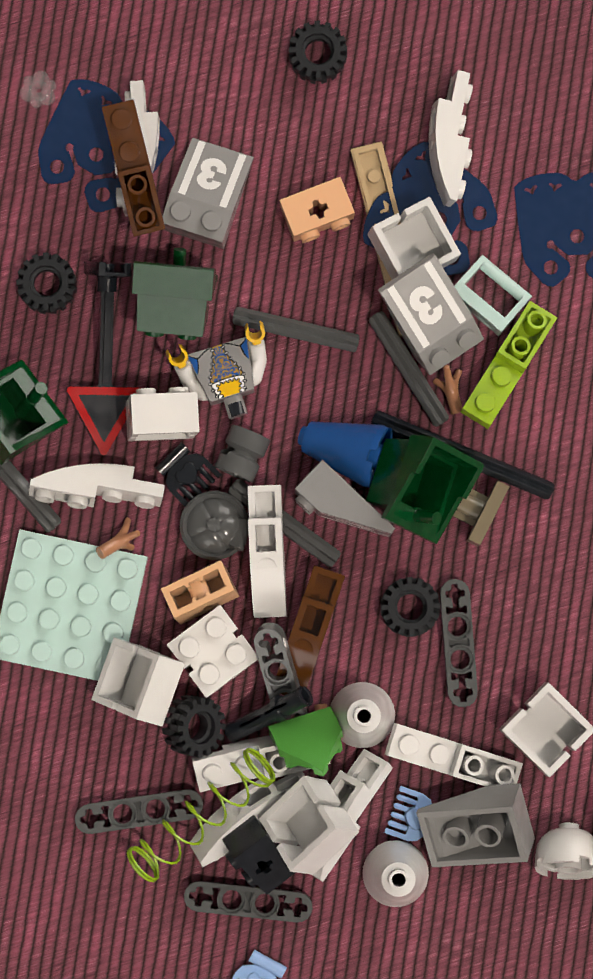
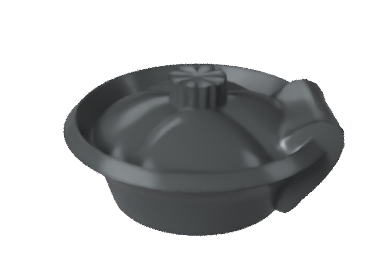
M221 491L201 493L194 497L182 512L180 519L182 539L194 554L204 559L220 560L230 557L237 551L244 550L249 534L247 512L240 501L228 493Z

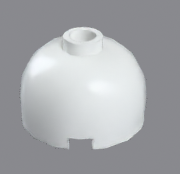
M566 822L559 824V828L547 832L537 845L535 854L536 872L547 877L548 871L558 872L557 879L564 880L593 878V836L589 832L579 829V825L576 823Z

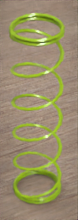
M247 748L244 750L243 758L248 768L265 784L261 785L250 780L241 773L235 763L230 762L231 767L240 775L247 792L246 801L243 804L229 801L218 792L213 783L208 781L207 785L218 796L224 810L223 821L216 824L209 822L198 815L190 802L184 801L186 807L196 816L202 834L201 839L195 843L188 842L176 835L166 820H162L163 826L174 836L179 849L178 859L168 862L157 857L146 841L139 839L144 850L137 846H131L127 850L128 861L136 873L148 882H155L159 879L157 860L170 865L177 864L180 861L182 853L179 840L189 845H200L204 838V828L201 821L213 826H222L226 822L227 812L224 801L237 807H244L249 803L250 798L247 782L258 787H269L275 781V773L269 762L255 749ZM248 753L253 755L264 766L270 779L257 769ZM132 851L137 852L146 860L153 871L154 878L140 868L133 857Z

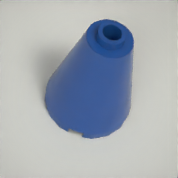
M311 421L308 426L301 428L298 444L302 445V452L319 462L324 460L334 471L364 488H370L385 439H392V429L385 425Z

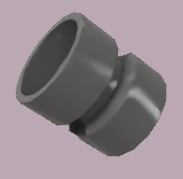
M232 424L225 439L228 447L220 451L214 467L231 476L253 483L260 467L257 460L264 458L271 440L251 430Z

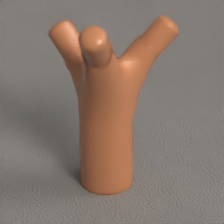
M445 365L443 367L445 383L435 378L433 384L441 388L445 393L452 415L460 413L463 408L458 390L462 370L457 369L452 377L450 366Z
M125 518L123 527L112 539L96 548V552L101 559L106 558L119 549L134 550V545L130 544L129 541L140 536V531L136 530L128 533L131 523L130 518Z

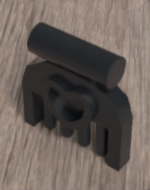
M181 442L155 468L163 476L168 473L166 484L169 491L186 507L188 502L177 492L178 489L191 501L194 496L184 486H189L197 495L201 494L202 491L195 485L196 483L205 490L209 488L199 476L198 471L210 483L213 484L215 482V479L202 467L203 465L218 479L222 474L205 457L197 453L187 455L190 450Z

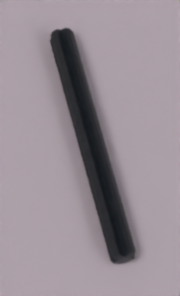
M376 411L372 418L371 424L385 425L391 428L392 436L399 439H409L410 435L435 437L483 463L484 467L481 473L538 497L549 499L554 491L555 484L553 482L387 413Z

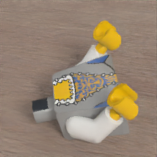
M259 321L260 331L257 333L250 332L248 323H246V337L191 354H187L183 345L178 344L181 349V354L178 357H171L168 349L165 352L169 362L175 366V371L183 387H189V392H197L198 400L209 401L211 406L224 402L229 419L247 414L243 396L254 393V386L262 381L267 363L265 341L263 339L265 337V328L262 321Z

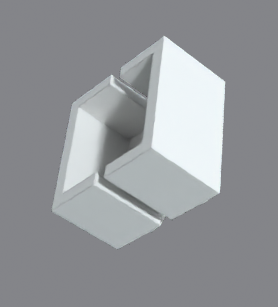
M430 197L406 208L401 215L397 213L371 227L367 234L391 279H394L431 253H434L443 268L454 263L461 255Z
M172 387L166 393H156L155 388L136 389V393L131 394L126 401L127 441L193 439L199 433L197 392H189V387Z
M221 605L167 644L178 661L185 663L184 669H187L189 666L193 668L189 675L206 698L258 661L256 652L242 634L236 638L233 634L239 629Z
M114 637L91 700L134 719L163 726L185 663L143 646Z
M544 682L524 703L528 709L525 711L519 708L499 730L545 776L551 777L570 757L563 749L567 746L570 750L576 751L593 734V726L549 682Z
M303 776L259 818L271 840L275 843H280L276 848L290 872L314 875L359 833L346 810L338 807L341 802L327 780Z

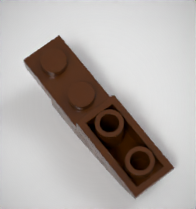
M134 99L103 106L102 111L133 237L164 230V220Z
M315 565L288 640L299 684L308 687L345 579L344 575ZM280 663L276 676L287 674V668L282 663Z

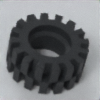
M314 21L313 25H310L308 22L304 24V28H298L295 31V36H292L290 40L289 61L290 65L292 64L295 74H300L302 80L309 79L312 84H316V81H321V84L327 83V79L331 78L334 80L338 72L341 73L344 69L347 59V46L344 35H340V30L337 27L333 29L331 23L326 22L323 25L320 24V21ZM321 41L327 44L331 51L329 59L321 64L310 62L305 54V50L310 43Z
M46 252L41 256H38V254L33 255V259L30 261L26 260L23 263L24 267L22 269L19 268L18 271L19 278L16 279V285L18 286L20 297L30 309L39 311L41 314H46V312L56 314V311L60 309L63 311L67 308L66 305L68 303H72L74 300L73 295L77 292V279L72 267L57 254L50 255ZM43 272H52L59 278L58 290L49 296L41 295L35 289V280Z
M407 577L399 579L391 584L383 594L380 604L381 616L387 627L394 633L405 637L419 636L430 630L438 620L440 615L439 596L429 583L420 578ZM413 594L421 599L423 611L417 619L407 620L400 616L397 605L402 596Z
M183 695L181 699H175L173 701L175 707H169L168 713L170 716L169 718L166 717L164 721L168 726L162 728V733L169 735L164 739L166 744L171 745L170 749L192 757L201 758L203 755L208 756L212 754L210 749L216 750L219 747L216 740L222 741L224 735L219 734L220 729L226 730V724L220 723V720L225 719V715L222 712H218L221 709L219 704H215L212 699L194 695ZM198 714L200 720L197 734L190 738L188 732L189 723L192 717Z

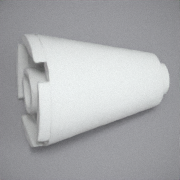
M367 682L350 684L341 689L331 703V708L342 728L343 737L341 741L347 745L356 748L375 746L382 742L393 728L395 721L394 705L388 694L377 685ZM366 709L370 712L371 717L368 722L362 723L358 720L357 715L360 710Z
M400 840L385 841L376 846L366 857L363 866L364 885L368 893L383 905L390 907L406 906L417 900L427 886L429 877L427 862L423 854L410 843ZM397 873L405 876L399 883L392 882V877Z

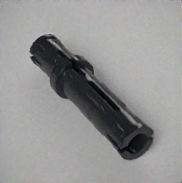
M300 686L284 696L277 695L270 699V703L232 722L226 723L225 734L231 742H237L276 721H286L291 718L292 713L312 705V694L307 687Z

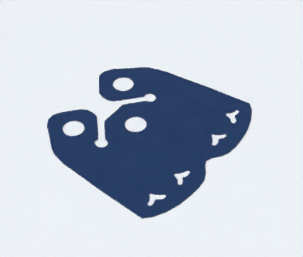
M84 79L70 81L47 126L38 149L41 175L46 183H65L74 177V166L69 151L65 149L69 143L74 146L73 152L76 161L83 169L93 175L108 174L115 171V159L102 107L109 104L102 105L101 96H104L106 101L116 104L122 102L118 93L94 81ZM78 88H81L83 91L90 90L91 92L81 96ZM161 120L160 137L164 138L165 141L159 140L158 154L153 173L175 145L173 135ZM93 148H100L103 151V158L100 161L95 162L90 159L89 153ZM54 160H60L64 164V170L59 174L53 173L50 169V164ZM112 177L97 179L87 183L84 193L92 211L104 212L117 208L116 188H121L119 177L116 179ZM104 187L109 190L110 197L107 201H99L97 199L96 192L99 188Z
M429 141L422 142L404 155L392 174V188L399 215L406 208L430 197L437 211L446 215L447 221L445 225L452 236L461 221L459 207L456 202L451 207L443 205L432 175ZM423 151H426L425 160L415 159L417 156H422ZM408 168L409 173L412 177L402 180V177L406 175V169ZM464 169L462 180L466 181V186L462 197L464 200L462 205L466 226L472 231H481L495 226L498 218L489 190L480 180ZM389 192L383 193L376 198L365 220L363 229L364 243L373 248L374 246L367 235L371 227L394 215ZM383 201L389 203V213H380L381 210L385 209ZM482 206L486 209L487 215L483 220L474 218L473 209L475 207ZM454 241L461 255L457 264L448 265L443 268L447 275L461 274L470 267L468 248L461 241Z
M561 173L539 174L524 179L514 187L522 254L528 268L546 286H556L570 272L569 262L554 249L548 248V241H553L554 245L567 255H588L593 251V187L590 186L593 183V173H588L577 181ZM549 183L553 185L562 184V186L553 191ZM534 185H537L533 194L525 191L526 188L531 189ZM579 229L584 233V240L581 243H574L570 239V234L573 230ZM593 256L586 263V271L592 278ZM550 260L558 265L557 272L552 275L544 271V264Z

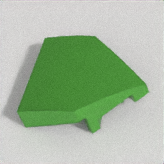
M331 706L268 726L270 737L279 756L284 757L286 768L291 769L296 766L313 769L315 775L324 777L329 770L328 764L336 753H340L343 749L341 742L343 737L342 728Z

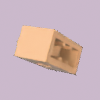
M341 177L280 200V208L294 242L300 239L302 243L310 242L320 237L319 232L332 228V231L346 228L351 224L350 220L354 219L355 215ZM318 206L320 210H325L323 218L319 219L316 214L311 215L313 214V207Z
M221 560L161 588L174 619L180 625L219 605L240 597L226 566Z

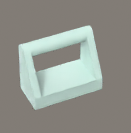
M484 255L474 263L454 286L470 313L498 336L532 298V295ZM479 269L519 301L506 317H503L466 286Z

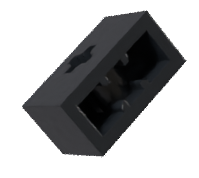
M254 815L222 839L229 850L225 856L235 870L242 868L243 871L241 873L252 888L258 885L266 895L296 873L290 872L276 848L279 843L271 840L262 823Z

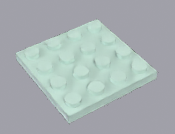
M19 529L0 614V660L98 681L113 638L130 642L148 557L117 550L106 558L101 559L96 552L98 546Z

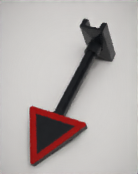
M84 261V274L97 277V292H100L97 386H67L65 390L99 453L106 455L126 422V401L131 394L136 393V389H141V387L112 386L114 292H117V278L131 277L132 263L110 262V264H106V262Z

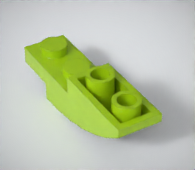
M529 301L462 408V414L489 429L555 323L556 316Z

